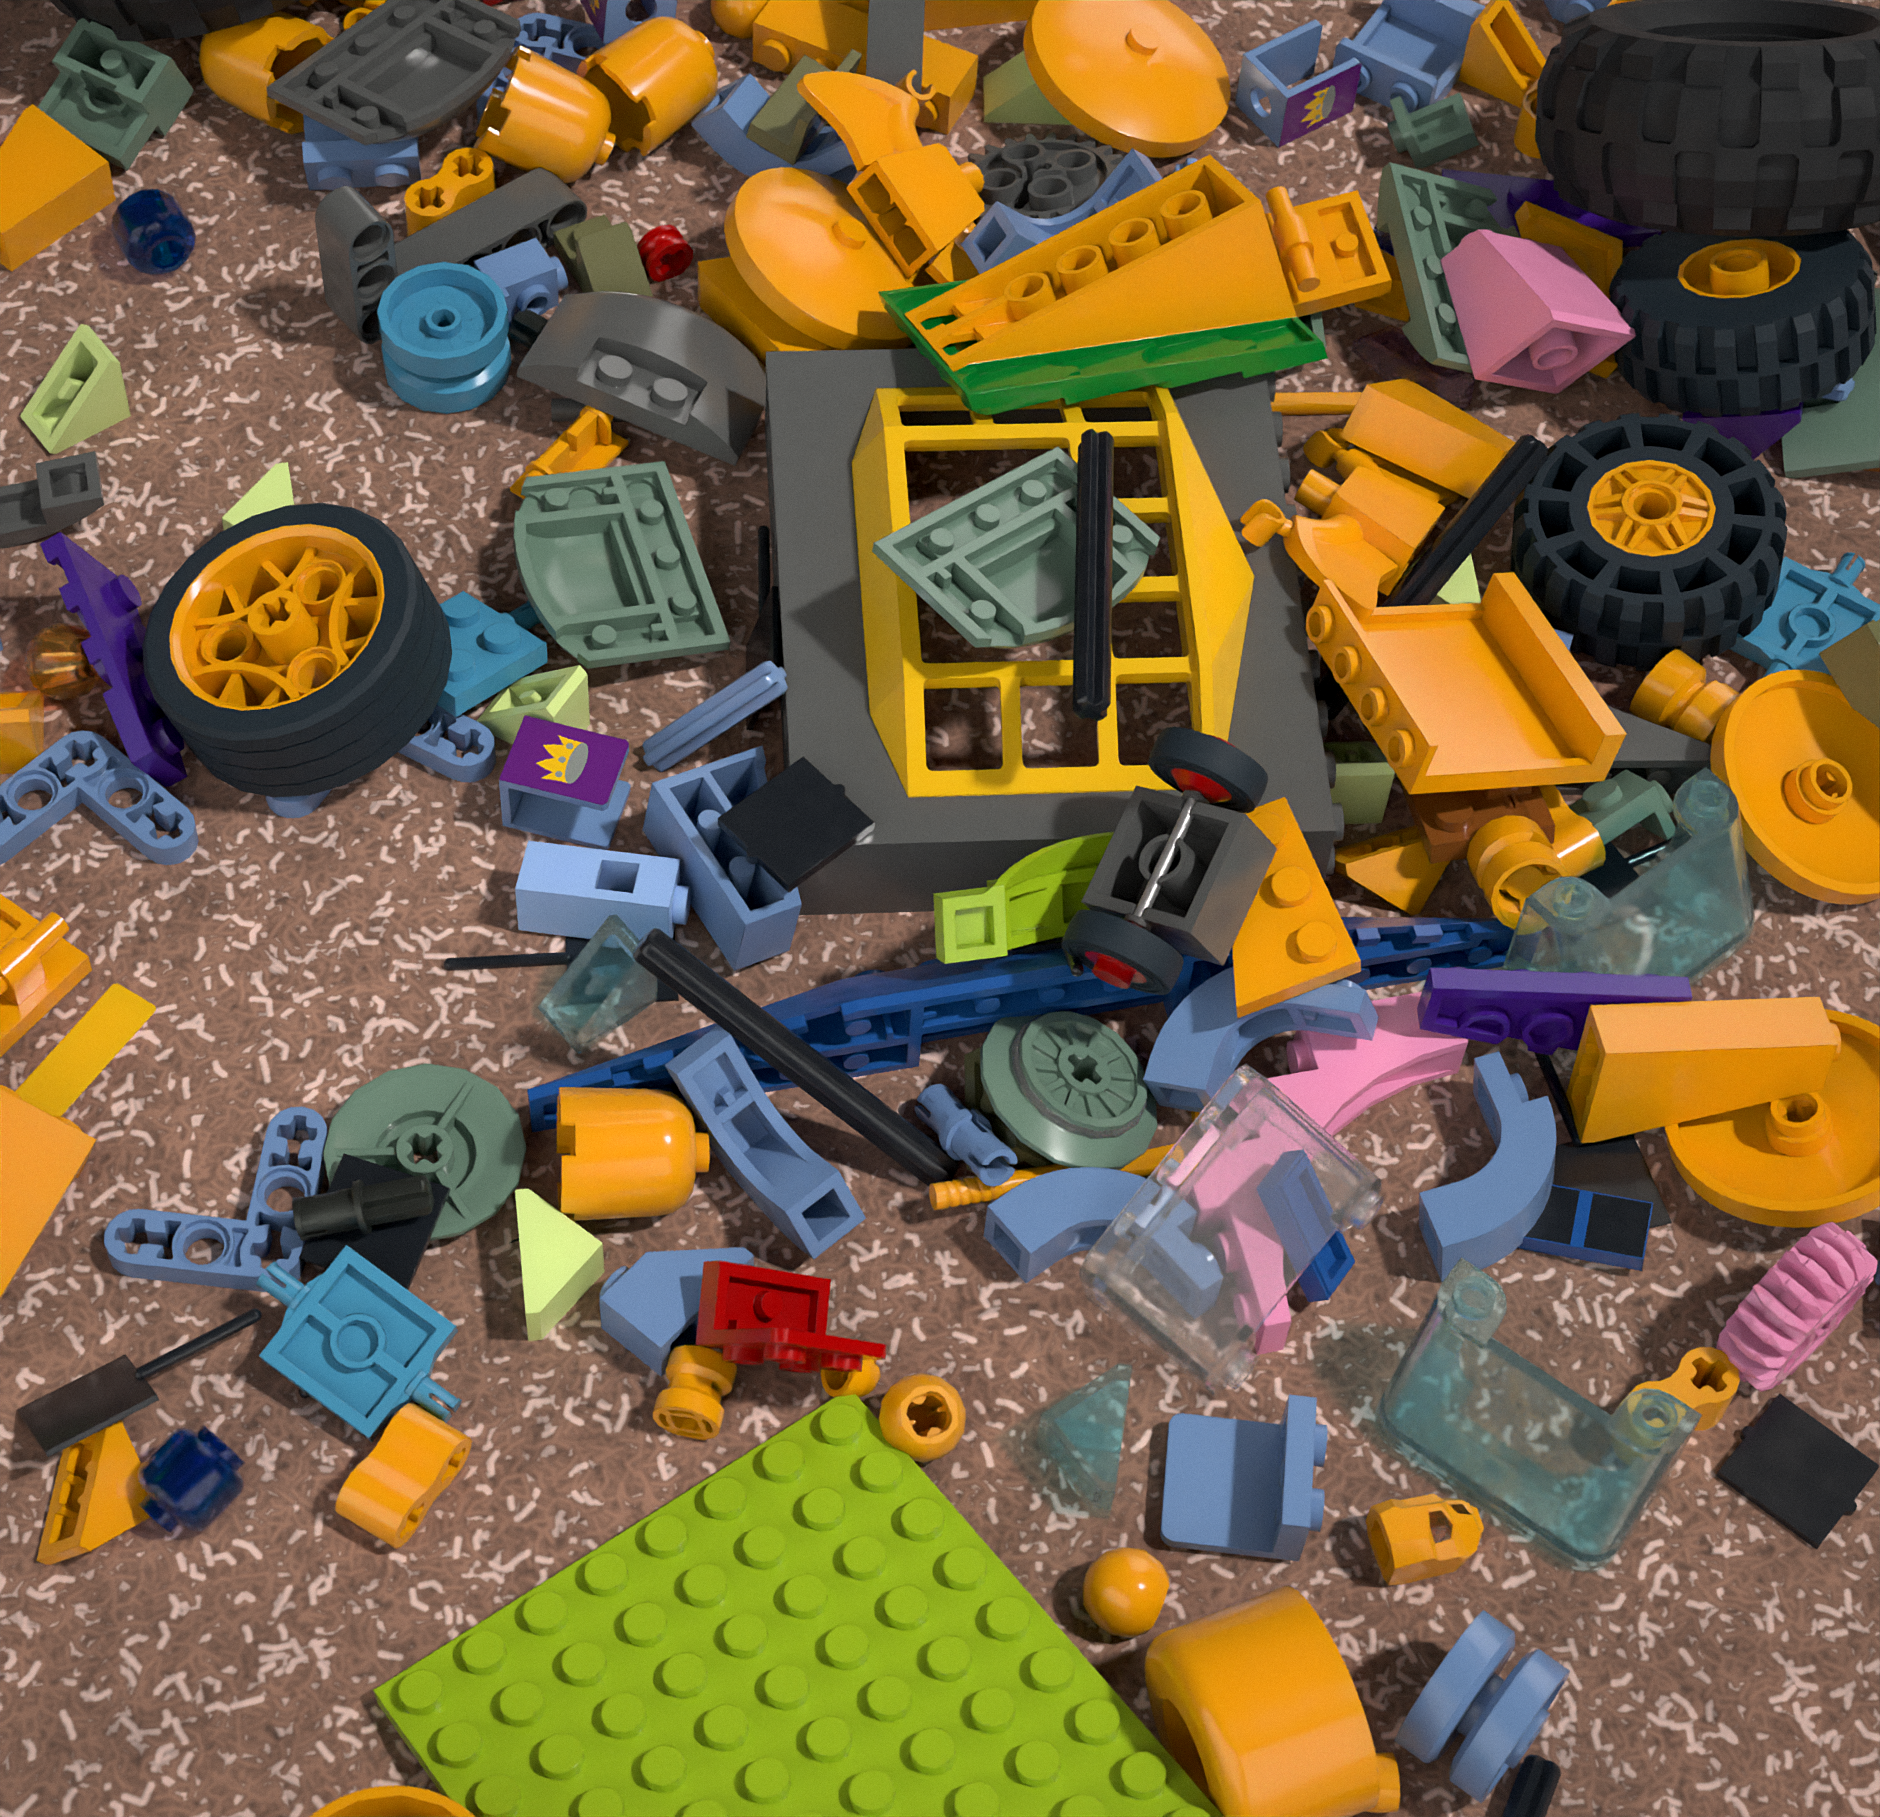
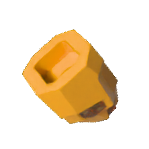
M1434 1493L1403 1500L1389 1499L1370 1507L1365 1520L1371 1547L1381 1574L1388 1586L1404 1585L1455 1572L1477 1551L1484 1529L1476 1507L1460 1499L1440 1498Z

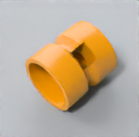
M1676 649L1661 659L1646 676L1637 689L1629 709L1636 717L1668 729L1671 728L1673 731L1711 745L1715 727L1720 716L1740 693L1726 683H1720L1717 680L1706 683V668L1680 649Z
M1506 815L1491 820L1477 831L1469 843L1467 861L1479 888L1483 890L1486 901L1503 925L1517 931H1533L1546 927L1558 919L1570 904L1573 887L1569 873L1539 825L1524 816Z

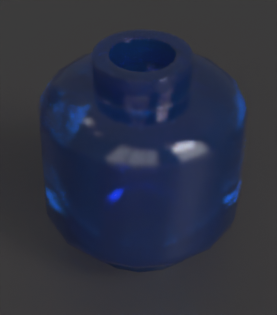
M145 189L133 193L117 206L112 215L111 231L114 239L128 263L141 273L149 275L170 273L182 266L189 259L195 248L196 233L192 222L180 203L166 191Z
M205 1425L197 1432L185 1427L177 1428L138 1469L137 1478L139 1484L148 1493L139 1503V1506L169 1533L179 1523L190 1531L204 1532L211 1527L244 1490V1480L239 1473V1469L245 1462Z

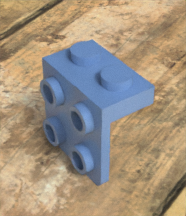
M303 114L305 142H302V152L309 191L334 190L342 186H351L353 188L374 186L396 187L414 184L422 180L418 137L396 143L363 145Z
M1289 1394L1280 1424L1186 1413L1174 1415L1170 1419L1167 1431L1160 1526L1162 1541L1171 1547L1299 1561L1309 1531L1320 1532L1324 1512V1489L1312 1488L1313 1466L1323 1467L1327 1448V1425L1316 1424L1317 1398Z

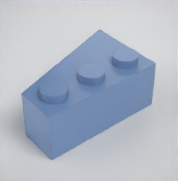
M763 746L653 782L643 825V832L660 857L680 859L681 885L691 887L690 904L734 971L789 951L802 906L798 887L788 893L758 863L749 864L746 859V852L718 826V817L767 783L764 769L766 758Z

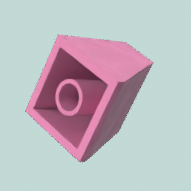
M1478 229L1466 235L1456 248L1441 259L1474 379L1558 394L1636 337L1634 328L1629 327L1621 312L1559 246Z

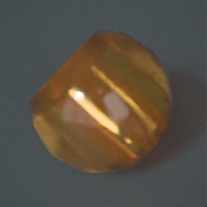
M63 622L40 629L28 643L26 649L25 668L31 685L51 699L72 701L88 695L102 679L94 666L89 663L81 642L91 637L90 632L80 625Z

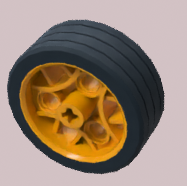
M327 503L287 505L253 515L218 533L189 556L166 583L150 613L142 644L144 675L154 699L194 755L219 780L240 791L269 797L316 794L346 785L379 768L405 747L432 715L447 684L452 658L449 623L402 540L381 520L352 507Z

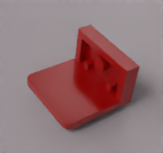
M721 1260L704 1261L696 1345L723 1349L722 1361L764 1365V1360L779 1362V1370L797 1373H820V1369L839 1372H862L863 1360H885L887 1347L886 1344L826 1335L831 1279Z

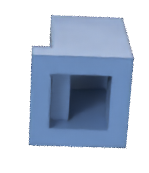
M537 238L474 261V268L489 275L503 291L508 309L509 328L513 317L518 311L531 310L541 316L548 309L558 306V292L568 288L566 272L560 260L556 256L549 257Z

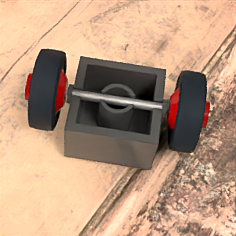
M1168 727L1160 733L1150 752L1148 764L1161 780L1183 793L1182 796L1179 797L1136 785L1081 901L1090 910H1079L1076 912L1069 923L1062 942L1064 949L1071 956L1079 958L1082 964L1091 969L1092 973L1101 980L1119 988H1132L1156 995H1166L1174 987L1184 962L1180 953L1224 965L1277 851L1274 844L1244 814L1254 811L1267 787L1268 775L1263 767L1231 743L1219 737L1180 727Z

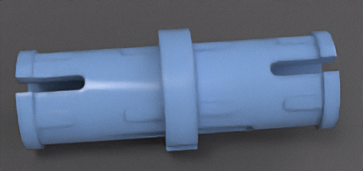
M935 1084L922 1091L917 1101L922 1103L930 1113L923 1106H915L916 1115L937 1133L942 1149L954 1160H963L987 1186H998L1008 1181L1015 1172V1169L1009 1164H1017L1018 1159L1016 1154L993 1134L989 1120L977 1109L968 1110L946 1085Z

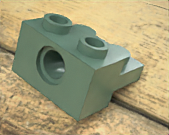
M82 18L78 20L52 60L60 74L42 99L38 108L108 162L128 171L153 131L166 136L193 94L194 89L171 57L137 41H119L113 30L94 21L89 23Z

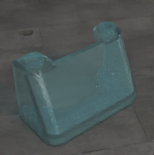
M1707 767L1684 782L1677 790L1673 801L1672 809L1678 823L1670 844L1656 854L1651 869L1610 899L1606 898L1596 887L1587 881L1572 876L1558 877L1526 898L1502 970L1526 969L1539 972L1567 973L1588 971L1596 974L1623 975L1656 974L1659 976L1688 977L1690 988L1743 948L1750 938L1755 923L1740 810L1735 794Z
M1461 1257L1442 1282L1379 1401L1375 1412V1428L1380 1439L1392 1450L1562 1565L1577 1572L1593 1573L1602 1570L1614 1560L1666 1485L1702 1415L1676 1397L1659 1389L1644 1388L1632 1392L1621 1402L1612 1416L1493 1338L1507 1311L1506 1296L1501 1286L1491 1276Z

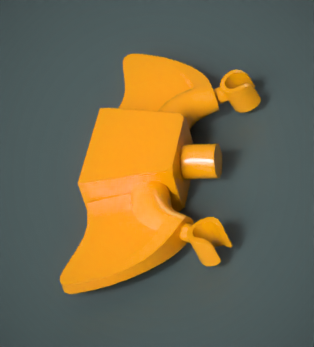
M911 70L895 86L869 76L849 72L827 71L804 75L796 85L798 92L838 133L845 143L857 171H863L846 189L906 277L910 278L917 273L936 254L937 256L925 271L938 284L968 280L980 275L961 243L975 228L976 224L973 221L985 211L984 202L978 195L984 187L983 174L977 165L972 162H964L958 165L946 146L940 143L922 146L915 128V120L920 112V107L935 95V86L931 84L921 94L917 93L912 86V78L916 75V70Z
M1330 428L1326 432L1318 430L1303 446L1306 457L1320 468H1328L1336 461V470L1345 479V482L1339 485L1311 469L1299 487L1294 501L1322 517L1321 520L1293 515L1290 520L1286 519L1276 504L1270 500L1262 499L1255 502L1240 518V521L1245 525L1241 532L1245 539L1259 547L1264 546L1275 533L1283 536V544L1289 556L1316 585L1320 587L1323 580H1332L1353 614L1359 619L1369 620L1377 605L1378 591L1389 596L1403 577L1405 571L1419 555L1443 513L1444 506L1455 502L1460 494L1363 448L1349 450L1350 442L1340 437L1343 429Z

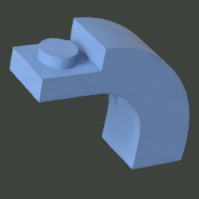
M751 73L718 89L715 97L700 111L691 123L693 128L717 154L735 169L748 176H753L760 171L771 168L793 167L819 172L849 185L858 173L845 143L832 126H824L794 166L746 138L750 123L771 98Z
M1132 148L1093 196L1075 210L1054 218L1037 219L1024 216L996 201L961 245L979 274H982L1163 178L1147 156Z
M1234 966L1198 986L1172 1012L1155 1041L1143 1080L1159 1106L1221 1116L1230 1082L1237 1065L1246 1053L1259 1042L1275 1034L1293 1030L1313 1031L1372 1041L1379 1017L1366 989H1362L1354 982L1341 979L1237 1018Z
M717 1025L665 1065L685 1098V1103L692 1111L694 1125L699 1132H708L709 1146L724 1167L771 1222L813 1260L866 1219L839 1170L808 1147L776 1110L730 1033Z
M1499 1051L1474 1058L1473 1094L1496 1145V1153L1489 1163L1474 1175L1458 1182L1419 1193V1228L1441 1282L1482 1270L1512 1253L1523 1243V1237L1539 1219L1549 1199L1553 1185L1556 1123L1549 1098L1544 1096L1529 1101L1519 1073L1509 1074Z
M1098 1167L1057 1170L1021 1183L987 1206L984 1237L1025 1283H1028L1054 1263L1070 1254L1095 1249L1114 1251L1129 1256L1146 1267L1196 1321L1216 1306L1223 1278L1212 1254L1204 1246L1192 1244L1198 1213L1172 1191L1139 1175Z

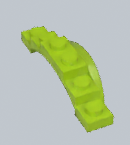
M1114 832L1081 836L1042 848L1018 861L998 879L987 880V887L933 893L936 958L944 964L1002 957L1008 956L1007 950L1063 937L1076 912L1079 910H1090L1081 901Z

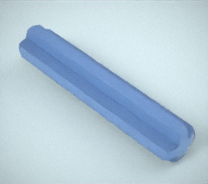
M764 661L647 738L642 745L645 752L643 756L644 762L647 766L653 765L659 772L666 771L782 696L788 688L785 681L787 676L785 670L782 667L777 668L771 661Z

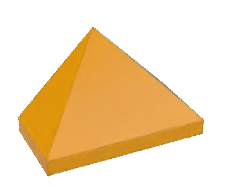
M1414 825L1335 849L1334 872L1406 913L1415 915L1420 913L1449 861L1430 864L1417 827Z
M122 1420L63 1449L36 1561L52 1565L92 1551L158 1513L160 1503Z

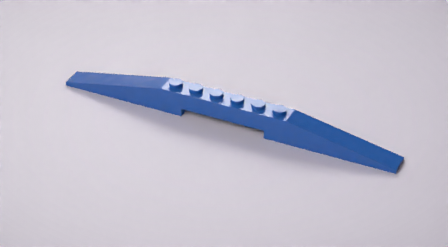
M1341 917L1361 960V972L1343 979L1356 983L1362 989L1370 990L1426 980L1430 968L1463 967L1487 970L1534 962L1546 932V927L1533 931H1517L1503 925L1498 918ZM1061 948L1013 955L1012 951L1007 950L1008 956L944 964L938 959H932L921 963L917 967L887 972L877 969L867 970L854 977L840 979L761 1008L842 1071L854 1078L918 1067L921 1043L989 1032L993 1024L1003 1017L1034 1016L1058 1011H1071L1081 1015H1090L1163 1002L1167 1017L1169 1018L1177 1006L1193 990L1214 975L1234 966L1233 950L1231 948L1223 966L1180 953L1184 960L1182 970L1174 987L1166 995H1156L1132 988L1116 987L1095 976L1092 970L1083 965V974L1076 977L1072 975L1064 951ZM715 1023L527 1089L532 1132L556 1128L559 1087L658 1089L672 1092L686 1102L665 1065L718 1024ZM732 1036L765 1093L798 1087Z

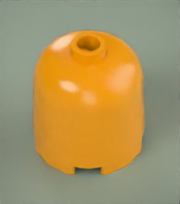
M279 10L241 25L204 34L199 53L201 73L207 86L223 101L261 122L288 134L303 132V114L268 97L266 87L334 38L330 37L322 27Z
M666 16L651 18L640 23L582 60L576 70L578 76L595 84L607 97L611 109V122L608 132L616 135L615 144L626 153L636 147L640 149L642 156L652 152L693 120L715 97L718 88V72L714 61L715 53L708 38L703 33L694 31L683 21Z
M522 45L517 46L504 66L513 71L504 92L493 87L476 129L475 136L479 138L474 148L482 150L489 156L526 172L541 167L554 173L564 183H572L584 176L594 162L603 166L616 140V135L608 132L611 122V109L604 92L592 82Z
M559 1087L556 1118V1154L570 1153V1155H562L561 1182H557L558 1210L572 1221L650 1217L673 1213L686 1204L693 1193L696 1173L709 1171L708 1132H695L692 1111L683 1099L672 1092L658 1089Z

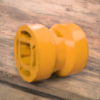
M697 1345L675 1347L670 1353L666 1366V1377L670 1383L657 1396L652 1413L653 1420L660 1427L673 1434L698 1440L715 1438L720 1432L724 1419L721 1397L726 1396L732 1391L737 1374V1366L734 1363L722 1361V1353L710 1348Z

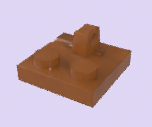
M1398 778L1430 864L1467 858L1469 843L1477 831L1491 820L1506 815L1524 816L1535 821L1543 830L1550 843H1554L1555 823L1539 786L1409 794Z

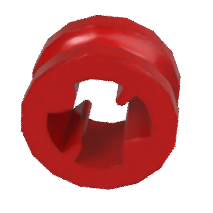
M670 224L660 225L651 229L640 239L637 245L643 266L646 267V271L652 280L657 282H663L681 275L689 267L693 259V249L686 240H683V236L677 227Z

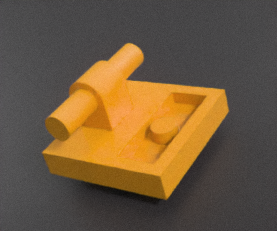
M1274 187L1265 194L1270 213L1265 214L1297 317L1391 293L1392 279L1358 190L1297 206H1292L1285 187Z
M0 894V1058L92 971L89 956L62 938L70 930L62 917L55 912H50L41 921H38L2 894Z

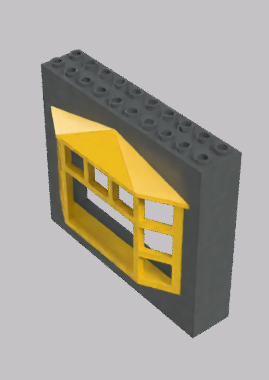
M918 349L766 352L765 443L773 584L778 587L779 667H782L787 674L785 681L788 686L787 691L780 696L784 770L804 756L834 785H844L845 795L875 822L874 830L797 886L802 903L799 915L934 911L933 893L987 887V880L998 879L1018 861L1042 848L1081 836L1114 832L1136 785L1181 797L1183 793L1161 780L1151 770L1149 765L1124 766L1120 764L1118 758L1116 684L1186 682L1192 730L1213 735L1231 743L1263 767L1268 775V782L1257 807L1286 797L1323 880L1325 876H1333L1335 870L1333 842L1342 841L1344 813L1342 804L1332 803L1330 789L1334 788L1336 781V762L1334 752L1324 751L1322 737H1326L1328 729V711L1326 701L1316 700L1314 687L1319 685L1320 659L1317 649H1308V634L1305 630V625L1311 603L1309 600H1301L1299 588H1303L1305 573L1287 553L1283 544V536L1275 533L1264 546L1259 547L1245 539L1241 532L1245 525L1240 521V518L1255 502L1262 499L1270 500L1276 504L1286 519L1290 520L1293 515H1297L1295 504H1286L1285 494L1288 493L1290 486V466L1288 458H1279L1278 447H1281L1283 439V422L1281 412H1272L1271 402H1274L1276 393L1275 371L1248 378H1243L1241 373L1237 372L1173 388L1149 385L1066 405L1064 399L1061 398L1002 413L983 415L969 410L963 404L957 392L950 384L941 379L938 370L926 357L919 353ZM1088 429H1093L1097 433L1107 431L1114 439V447H1156L1162 498H1118V500L1144 523H1166L1172 576L1142 577L1136 587L1119 603L1176 601L1183 657L1119 659L1114 657L1111 644V704L1107 708V716L1097 721V765L1094 767L1026 768L1023 765L1020 687L1073 685V660L963 663L923 662L916 592L872 552L874 542L910 524L905 452L1054 449L1058 446L1059 448H1068L1069 457L1078 464V445L1081 443V434ZM998 687L1000 690L1002 767L1000 769L929 770L926 765L924 689Z

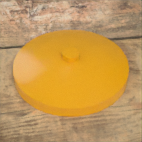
M1039 0L1029 16L1024 30L1023 47L1026 62L1034 81L1046 99L1064 118L1092 138L1127 153L1133 148L1147 157H1176L1190 153L1203 146L1212 137L1225 117L1230 103V82L1222 57L1201 27L1170 1Z
M793 167L767 169L746 180L726 211L724 233L729 253L736 268L748 286L764 304L797 330L821 343L840 350L905 349L913 343L909 336L897 327L894 319L885 310L878 292L936 284L935 280L925 271L929 263L925 264L913 276L907 278L846 189L849 185L819 172Z
M1794 669L1776 672L1759 679L1740 693L1726 707L1719 718L1712 738L1710 752L1712 782L1720 808L1729 827L1745 850L1762 868L1784 885L1803 895L1823 902L1841 905L1861 904L1879 899L1880 729L1850 706L1832 675L1811 670Z
M1825 1009L1829 1022L1835 1023L1839 1029L1841 1053L1838 1061L1831 1064L1823 1090L1665 1126L1667 1146L1672 1161L1686 1183L1703 1199L1726 1213L1750 1222L1775 1227L1808 1228L1830 1222L1839 1223L1859 1217L1880 1206V1026L1855 1015Z

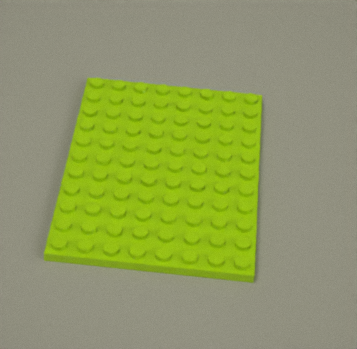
M856 1394L834 1397L373 1690L378 1705L440 1793L462 1805L475 1817H1223L1213 1803L907 1453L894 1448L885 1440L879 1420Z

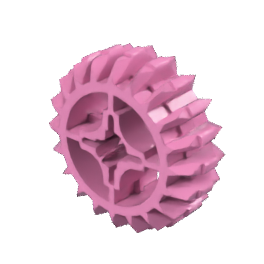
M1833 1222L1813 1228L1807 1236L1801 1237L1794 1247L1786 1251L1773 1267L1769 1268L1765 1276L1753 1286L1752 1291L1738 1305L1736 1312L1726 1321V1327L1719 1333L1716 1349L1723 1351L1729 1357L1728 1360L1738 1368L1741 1381L1744 1383L1748 1382L1760 1392L1780 1385L1789 1374L1792 1375L1804 1361H1807L1819 1346L1823 1345L1827 1337L1839 1327L1841 1321L1853 1310V1306L1865 1294V1289L1873 1281L1878 1260L1866 1250L1867 1246L1849 1230L1845 1232Z

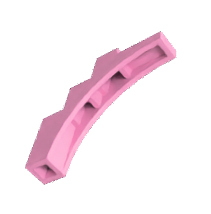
M1422 992L1371 1001L1379 1017L1372 1041L1296 1030L1294 1039L1288 1041L1286 1047L1291 1074L1244 1082L1242 1084L1237 1109L1231 1110L1229 1115L1230 1130L1234 1144L1184 1153L1179 1179L1171 1182V1191L1187 1202L1198 1213L1193 1236L1195 1242L1214 1238L1215 1254L1222 1274L1232 1273L1238 1292L1233 1294L1232 1300L1237 1327L1241 1334H1251L1257 1355L1283 1350L1291 1324V1316L1282 1277V1245L1255 1188L1282 1153L1303 1150L1311 1164L1336 1133L1369 1107L1411 1086L1459 1072L1469 1041L1466 1038L1420 1029L1417 1006Z

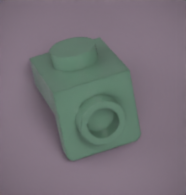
M1460 92L1410 114L1401 96L1390 100L1396 120L1387 123L1391 138L1399 154L1405 151L1409 152L1417 169L1425 168L1479 145L1467 106Z
M1626 769L1612 779L1593 784L1586 789L1580 800L1569 806L1577 815L1585 817L1597 829L1604 845L1637 823H1640L1643 828L1666 841L1678 834L1669 815L1674 810V806L1665 789L1657 781L1651 780L1649 782Z

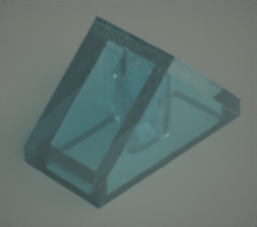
M610 915L537 1007L577 1054L585 1052L657 1000L658 978L634 960L632 955L640 940L617 915Z
M1118 1363L1040 1415L1036 1438L1037 1445L1092 1514L1098 1518L1109 1519L1133 1365Z

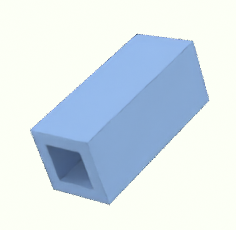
M528 841L515 887L518 930L638 945L641 938L653 928L662 930L673 939L676 924L686 925L691 903V887L681 885L680 859Z

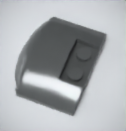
M387 0L266 87L268 97L363 145L387 144L410 140L445 125L463 113L481 97L501 73L510 58L515 38L519 37L521 32L520 20L478 0Z
M614 291L565 294L521 362L516 375L519 378L736 466L765 413L766 366L746 345L727 330L698 313L674 303L642 294Z

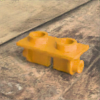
M586 405L580 411L579 417L536 461H531L526 466L525 472L513 483L510 491L525 499V496L521 495V491L526 477L606 468L629 445L628 440L611 431V422L614 416Z

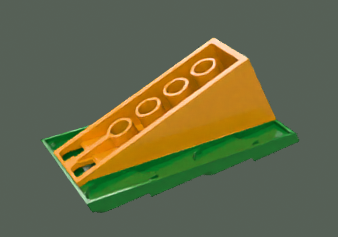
M1210 154L972 279L878 292L885 310L894 319L897 327L905 332L915 343L919 353L933 364L938 370L941 379L951 385L969 410L983 415L1002 413L1061 398L1064 399L1066 405L1149 385L1173 388L1240 372L1243 378H1248L1328 359L1323 341L1296 316L1261 200Z

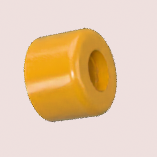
M1282 1586L1165 1631L1154 1638L1147 1649L1145 1680L1152 1714L1161 1743L1223 1817H1351L1371 1809L1377 1804L1380 1793L1378 1763L1361 1701L1345 1662L1329 1631L1317 1612L1299 1591L1291 1586Z

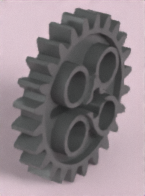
M1050 132L1044 140H1037L1033 134H1027L1023 142H1016L1011 138H1006L1005 147L1002 148L989 144L985 145V155L973 153L967 155L968 162L977 165L984 177V187L978 195L984 202L985 211L973 222L977 225L996 201L1031 218L1047 219L1067 214L1080 207L1093 196L1123 160V155L1113 154L1111 145L1097 148V140L1094 138L1078 143L1077 134H1071L1064 140H1057L1055 132Z

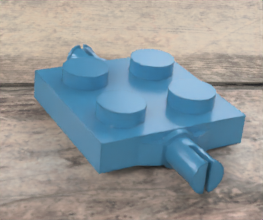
M1844 553L1832 574H1829L1827 572L1811 570L1785 556L1782 562L1778 590L1772 606L1764 611L1761 623L1749 635L1743 637L1739 633L1737 634L1736 645L1731 647L1730 650L1767 669L1763 677L1776 672L1794 669L1811 670L1831 675L1819 653L1872 620L1876 622L1880 619V604L1866 598L1853 586L1860 573L1865 569L1866 564L1863 558L1858 555L1849 569L1855 553Z
M464 591L439 604L449 623L452 658L447 684L437 705L455 717L548 662L547 643L527 631L533 626L542 623L529 600L509 613L496 612Z
M346 1245L323 1274L309 1281L306 1285L278 1266L276 1262H272L266 1268V1271L270 1276L283 1284L285 1288H282L262 1273L256 1286L264 1289L288 1308L285 1312L281 1328L259 1357L368 1440L373 1442L395 1412L412 1400L445 1423L451 1419L452 1415L447 1409L434 1401L432 1397L438 1399L452 1411H457L462 1400L456 1398L430 1378L436 1359L458 1332L456 1325Z

